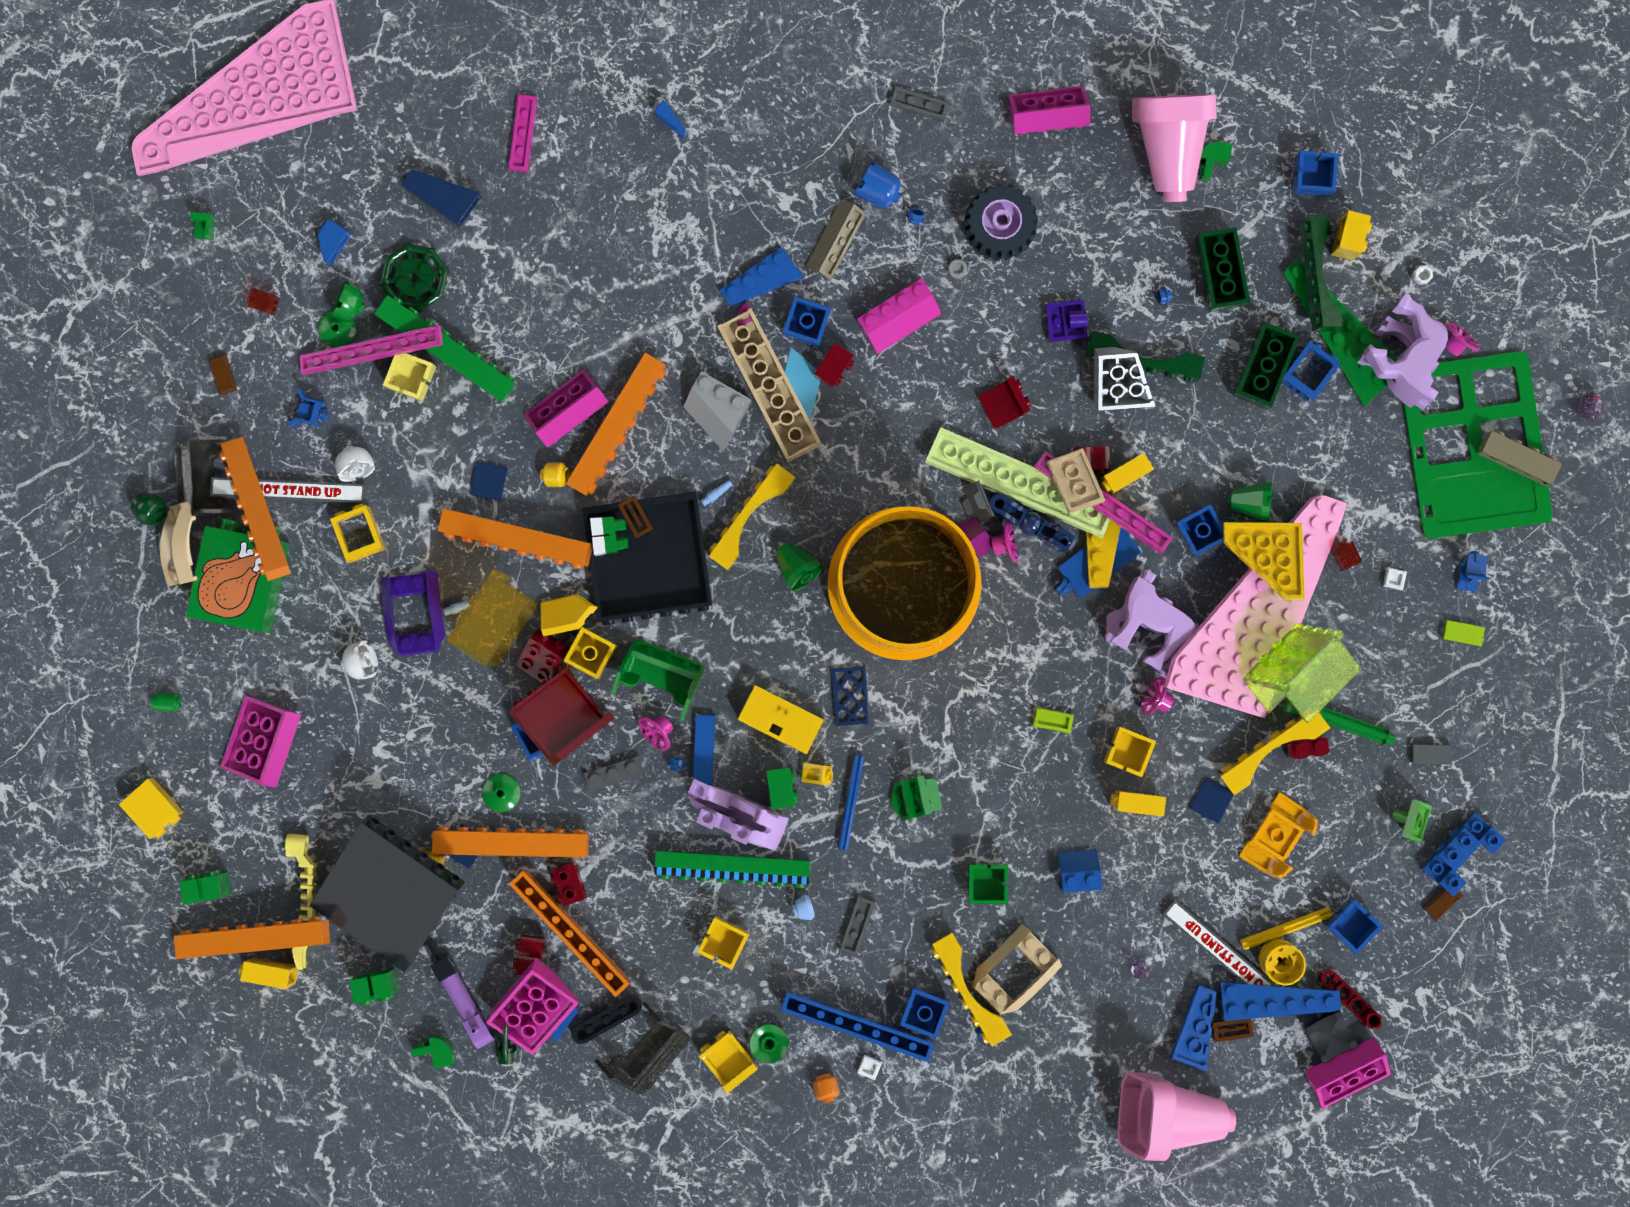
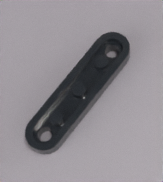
M634 995L628 996L579 1023L572 1030V1039L578 1044H584L632 1018L642 1009L641 999ZM630 1002H635V1003H636V1007H635V1008H631V1007L629 1006V1003H630ZM579 1030H584L585 1036H580Z

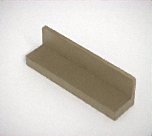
M840 201L806 264V268L814 270L826 279L831 280L866 213L853 203Z

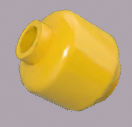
M549 462L541 469L540 478L547 487H564L570 478V470L564 463Z

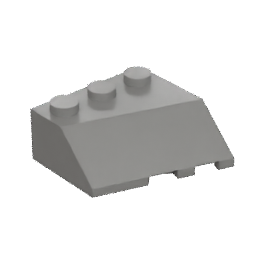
M1116 347L1094 348V404L1098 411L1155 407L1137 352Z
M701 371L683 407L724 452L752 401Z

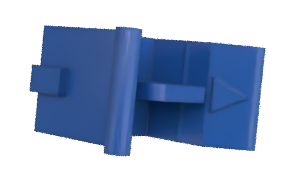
M298 389L297 392L301 399L314 405L301 402L297 416L309 419L310 421L295 418L288 425L296 428L297 425L304 423L321 428L319 419L328 421L329 418L320 415L330 416L328 411H322L323 408L327 407L326 402L308 399L305 395L306 392Z
M1471 551L1467 554V558L1464 561L1461 560L1459 581L1456 589L1476 592L1479 580H1488L1486 576L1487 556L1480 555L1478 551Z

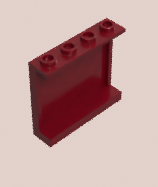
M571 665L565 669L562 666L554 673L555 676L552 679L547 677L540 683V688L536 689L534 687L526 694L528 697L524 700L519 698L512 704L514 708L509 712L553 767L615 718L610 712L605 715L570 674Z

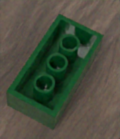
M1237 227L1199 233L1195 238L1208 312L1247 306L1250 303V296Z
M1266 322L1262 323L1232 396L1266 410L1272 408L1300 336Z

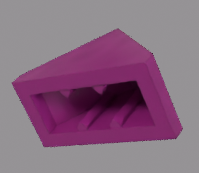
M974 516L958 526L971 542L978 558L993 549L992 541L986 530Z

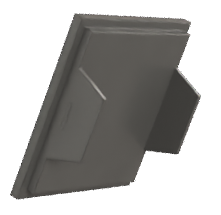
M978 480L965 488L964 492L967 498L962 502L966 514L975 515L979 523L993 517V511L980 481Z

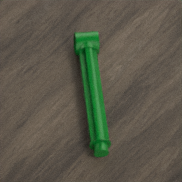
M1288 693L1283 711L1301 717V713L1307 708H1316L1330 726L1380 743L1383 746L1385 744L1392 746L1395 742L1396 735L1390 733L1389 729L1387 730L1308 702L1305 697Z

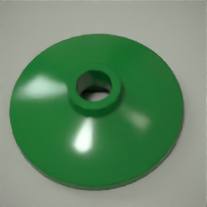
M332 311L326 313L318 325L320 339L332 348L349 345L356 335L354 319L344 321L332 317ZM334 325L339 326V329L337 331H333L332 328Z
M496 774L490 777L482 789V797L485 804L496 812H506L513 809L518 804L521 796L518 782L507 774ZM498 790H502L504 792V795L502 797H499L497 795Z
M772 1024L762 1025L753 1032L750 1039V1049L753 1056L760 1062L767 1064L780 1061L787 1053L788 1038L780 1027ZM768 1039L772 1040L773 1045L767 1046L766 1041Z

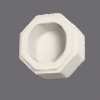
M1427 265L1419 266L1413 272V280L1418 285L1427 284L1433 278L1432 270Z

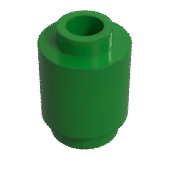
M158 692L152 695L151 708L157 712L176 713L181 708L182 700L177 693Z

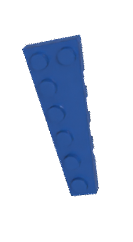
M1220 982L1224 1021L1341 1011L1338 990Z

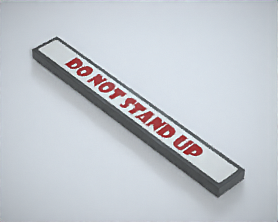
M211 477V497L239 498L238 493L233 494L230 483H233L232 478ZM258 479L265 500L365 504V484Z
M1175 899L1162 913L1242 983L1275 986V984Z

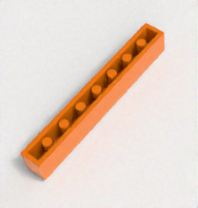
M644 353L566 482L568 486L587 497L589 494L593 495L598 487L596 482L599 477H604L608 470L606 468L607 464L615 459L618 453L616 449L626 441L627 435L625 434L628 429L632 430L635 426L637 414L644 411L647 406L645 401L648 396L652 397L655 393L657 381L664 378L667 372L664 363Z
M243 437L220 443L223 451H220L219 454L222 462H227L228 467H224L227 477L233 479V483H230L233 494L238 493L239 496L238 499H235L239 510L243 509L245 513L241 515L244 526L249 525L250 531H247L250 543L255 542L256 545L252 549L256 559L260 558L262 562L258 564L261 575L266 574L267 580L270 581L291 574Z
M448 509L442 510L438 531L444 532L443 536L455 538V535L462 537V541L470 543L473 542V539L480 541L479 545L491 547V544L498 545L497 549L508 552L509 548L516 550V554L527 556V553H532L536 559L545 560L546 557L553 558V563L563 565L565 561L571 563L570 567L582 569V566L588 567L593 548L591 543Z
M439 826L438 830H434L432 834V854L540 857L589 856V833H584V829H573V833H566L565 829H554V832H546L544 828H535L534 832H527V828H515V831H507L508 828H496V831H488V827H477V831H469V827H457V830H450L448 826Z
M527 869L523 870L509 883L519 896L615 997L631 983L628 976Z
M321 917L309 918L310 922H303V919H293L291 924H285L283 920L274 921L271 926H266V922L255 923L254 927L248 928V924L236 925V929L231 930L229 926L217 927L218 931H211V928L199 929V933H193V930L181 931V935L174 936L175 958L183 959L324 945L330 943L329 921L321 920Z

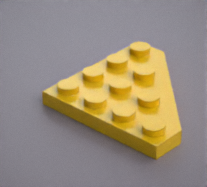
M1224 522L1223 541L1234 554L1283 600L1305 599L1302 523Z

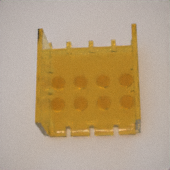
M497 570L491 571L478 593H473L468 600L470 605L466 611L462 610L457 617L459 621L448 637V643L453 644L452 646L479 664L486 667L489 663L495 668L498 667L539 605L507 584L510 580L509 575Z

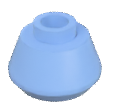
M804 894L795 900L796 904L792 905L795 917L799 916L800 919L812 920L815 915L809 895Z

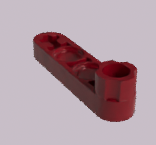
M1330 969L1321 971L1319 981L1326 989L1332 990V987H1334L1333 990H1338L1340 987L1347 988L1348 993L1345 997H1340V1002L1363 1025L1370 1029H1379L1382 1026V1016L1363 1000L1337 973ZM1332 974L1331 979L1338 984L1334 986L1328 981L1325 983L1326 978L1324 976ZM1355 1000H1359L1362 1004L1358 1011L1352 1009V1003ZM1374 1015L1373 1019L1375 1021L1373 1023L1368 1022L1369 1018Z

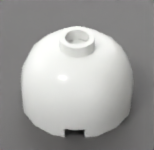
M348 446L344 448L335 461L336 473L339 479L344 482L356 481L355 477L362 474L363 478H365L375 470L373 458L368 451L360 447Z
M367 641L350 644L344 650L342 657V668L350 677L357 680L373 678L377 671L374 672V667L378 666L377 656L372 645L368 646L366 644Z

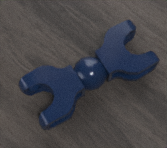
M1001 494L993 496L989 501L994 516L1019 527L1025 535L1034 536L1049 547L1062 553L1074 547L1076 540L1073 534L1046 520L1043 521L1038 513L1033 511L1027 512L1028 510ZM995 502L1002 504V509L996 508ZM1061 538L1066 540L1067 546L1061 544Z

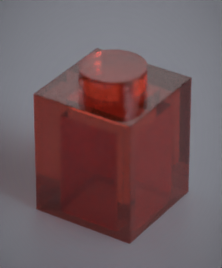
M253 288L252 293H249L247 298V307L274 316L280 298L274 294Z
M1346 540L1335 544L1336 548L1331 550L1341 571L1363 562L1353 541L1347 543Z

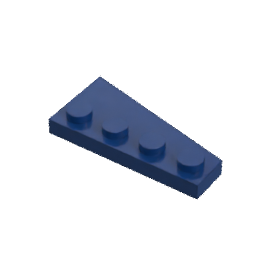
M780 247L719 291L730 307L756 296L769 293L774 289L800 281L804 277L784 249Z
M1198 984L1196 985L1170 1054L1172 1059L1207 1071L1208 1064L1206 1062L1210 1049L1209 1038L1212 1033L1211 1022L1212 1017H1214L1216 991Z

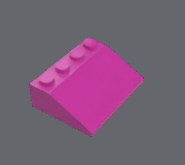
M245 695L220 768L257 784L276 788L301 714Z
M535 958L490 1010L486 1023L503 1035L504 1024L507 1023L508 1038L531 1055H534L578 1005L579 1000L549 967Z

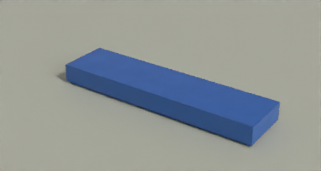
M696 715L693 780L696 779L712 786L715 716Z

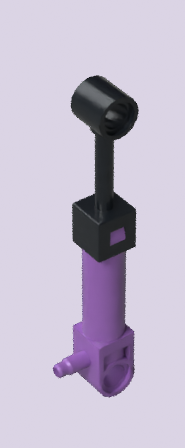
M430 936L426 944L436 960L430 967L437 980L442 982L463 1020L462 1024L472 1043L479 1049L495 1040L494 1032L490 1025L486 1023L487 1020L482 1011L479 1012L457 973L459 970L450 954L442 957Z

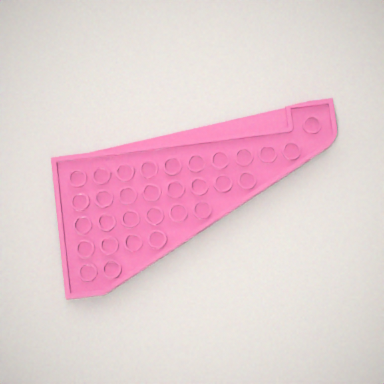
M323 0L301 6L137 135L132 143L136 174L143 176L157 173L326 118L358 111L335 0Z
M1317 495L1310 498L1289 522L1302 523L1305 599L1283 600L1249 568L1172 657L1164 684L1165 688L1258 717H1266L1270 700L1340 527L1347 503L1328 496Z

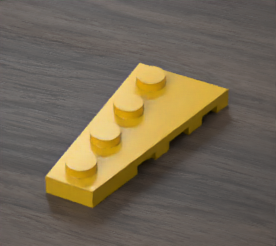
M1111 520L1102 538L1086 532L1089 588L1109 587L1121 528Z

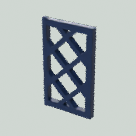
M866 666L833 668L835 725H869ZM863 670V681L859 683L852 675L855 671ZM836 672H843L847 675V678L841 684L836 681ZM849 678L858 685L851 694L842 687ZM859 688L864 690V701L862 704L853 697ZM840 689L849 696L842 705L838 702L837 692ZM850 699H853L859 705L853 714L844 708ZM863 708L866 720L859 721L855 715ZM841 709L850 716L845 722H839V711Z

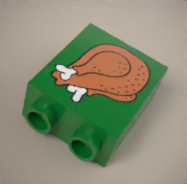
M220 518L218 528L205 526L194 577L197 576V580L193 581L186 617L258 632L272 633L283 576L268 581L266 574L261 575L258 564L262 563L261 559H256L252 549L256 547L255 542L250 543L248 534L241 533L243 523ZM276 530L279 538L280 530ZM280 541L287 560L290 543Z

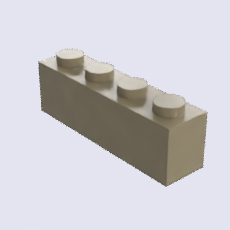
M1498 430L1486 433L1477 454L1544 486L1553 485L1562 465L1557 462V458L1551 455L1544 456L1539 453L1540 450L1537 448L1523 446L1520 440L1515 438L1509 439L1505 437L1503 432Z

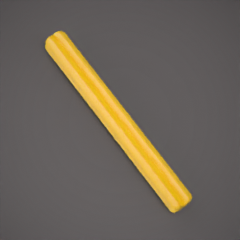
M1328 907L1241 939V946L1244 950L1329 919L1332 917V912Z

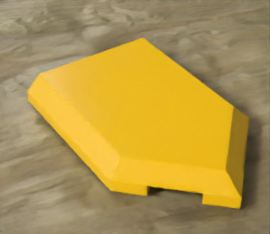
M579 594L542 601L541 631L543 636L580 629L585 623L586 618L591 613L593 614L597 607Z

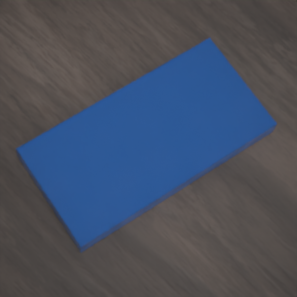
M1120 528L1111 575L1142 553L1123 528ZM1086 546L1058 567L1067 581H1071L1070 585L1079 598H1082L1094 589L1089 588Z

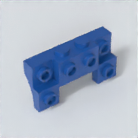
M1473 812L1458 828L1455 827L1448 834L1450 837L1445 842L1442 841L1435 848L1436 852L1420 868L1453 897L1467 883L1456 871L1473 852L1482 845L1491 854H1494L1506 841L1493 827L1489 826Z

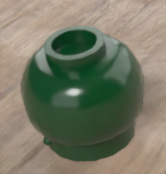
M141 492L131 502L130 510L132 514H134L138 522L146 526L159 524L166 517V504L161 497L155 494Z

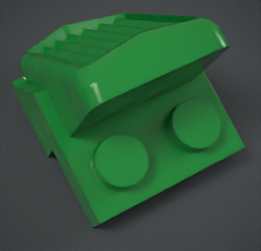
M923 775L893 784L894 788L889 805L897 816L901 818V821L926 816L942 809L937 782L934 778L924 779Z

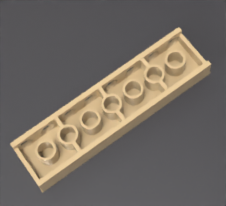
M752 309L722 325H718V330L786 461L790 462L821 446L819 437ZM750 316L752 317L753 321L739 327L737 326V321H744L750 318Z

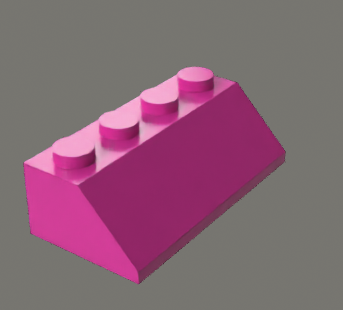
M1084 86L1008 95L1014 134L1023 135L1029 132H1045L1054 129L1063 130L1070 127L1081 128L1090 125V103Z
M921 278L859 317L857 323L875 352L879 354L942 313L933 294Z
M583 369L523 414V416L548 448L566 433L572 431L582 421L588 419L594 412L601 409L608 403V400Z
M1374 1037L1362 1041L1354 1049L1343 1052L1325 1063L1314 1065L1305 1071L1308 1083L1322 1109L1391 1075L1386 1054Z

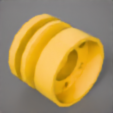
M1273 939L1265 943L1260 950L1258 957L1259 966L1276 984L1292 985L1304 975L1306 968L1305 958L1301 951L1289 941ZM1278 957H1281V959L1283 960L1282 963L1278 962Z

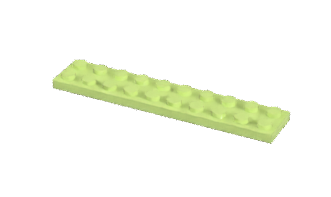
M941 427L925 461L929 465L971 483L979 480L981 486L985 489L1001 494L1100 538L1104 536L1110 519L1092 507L1069 515L1055 482L1033 466Z

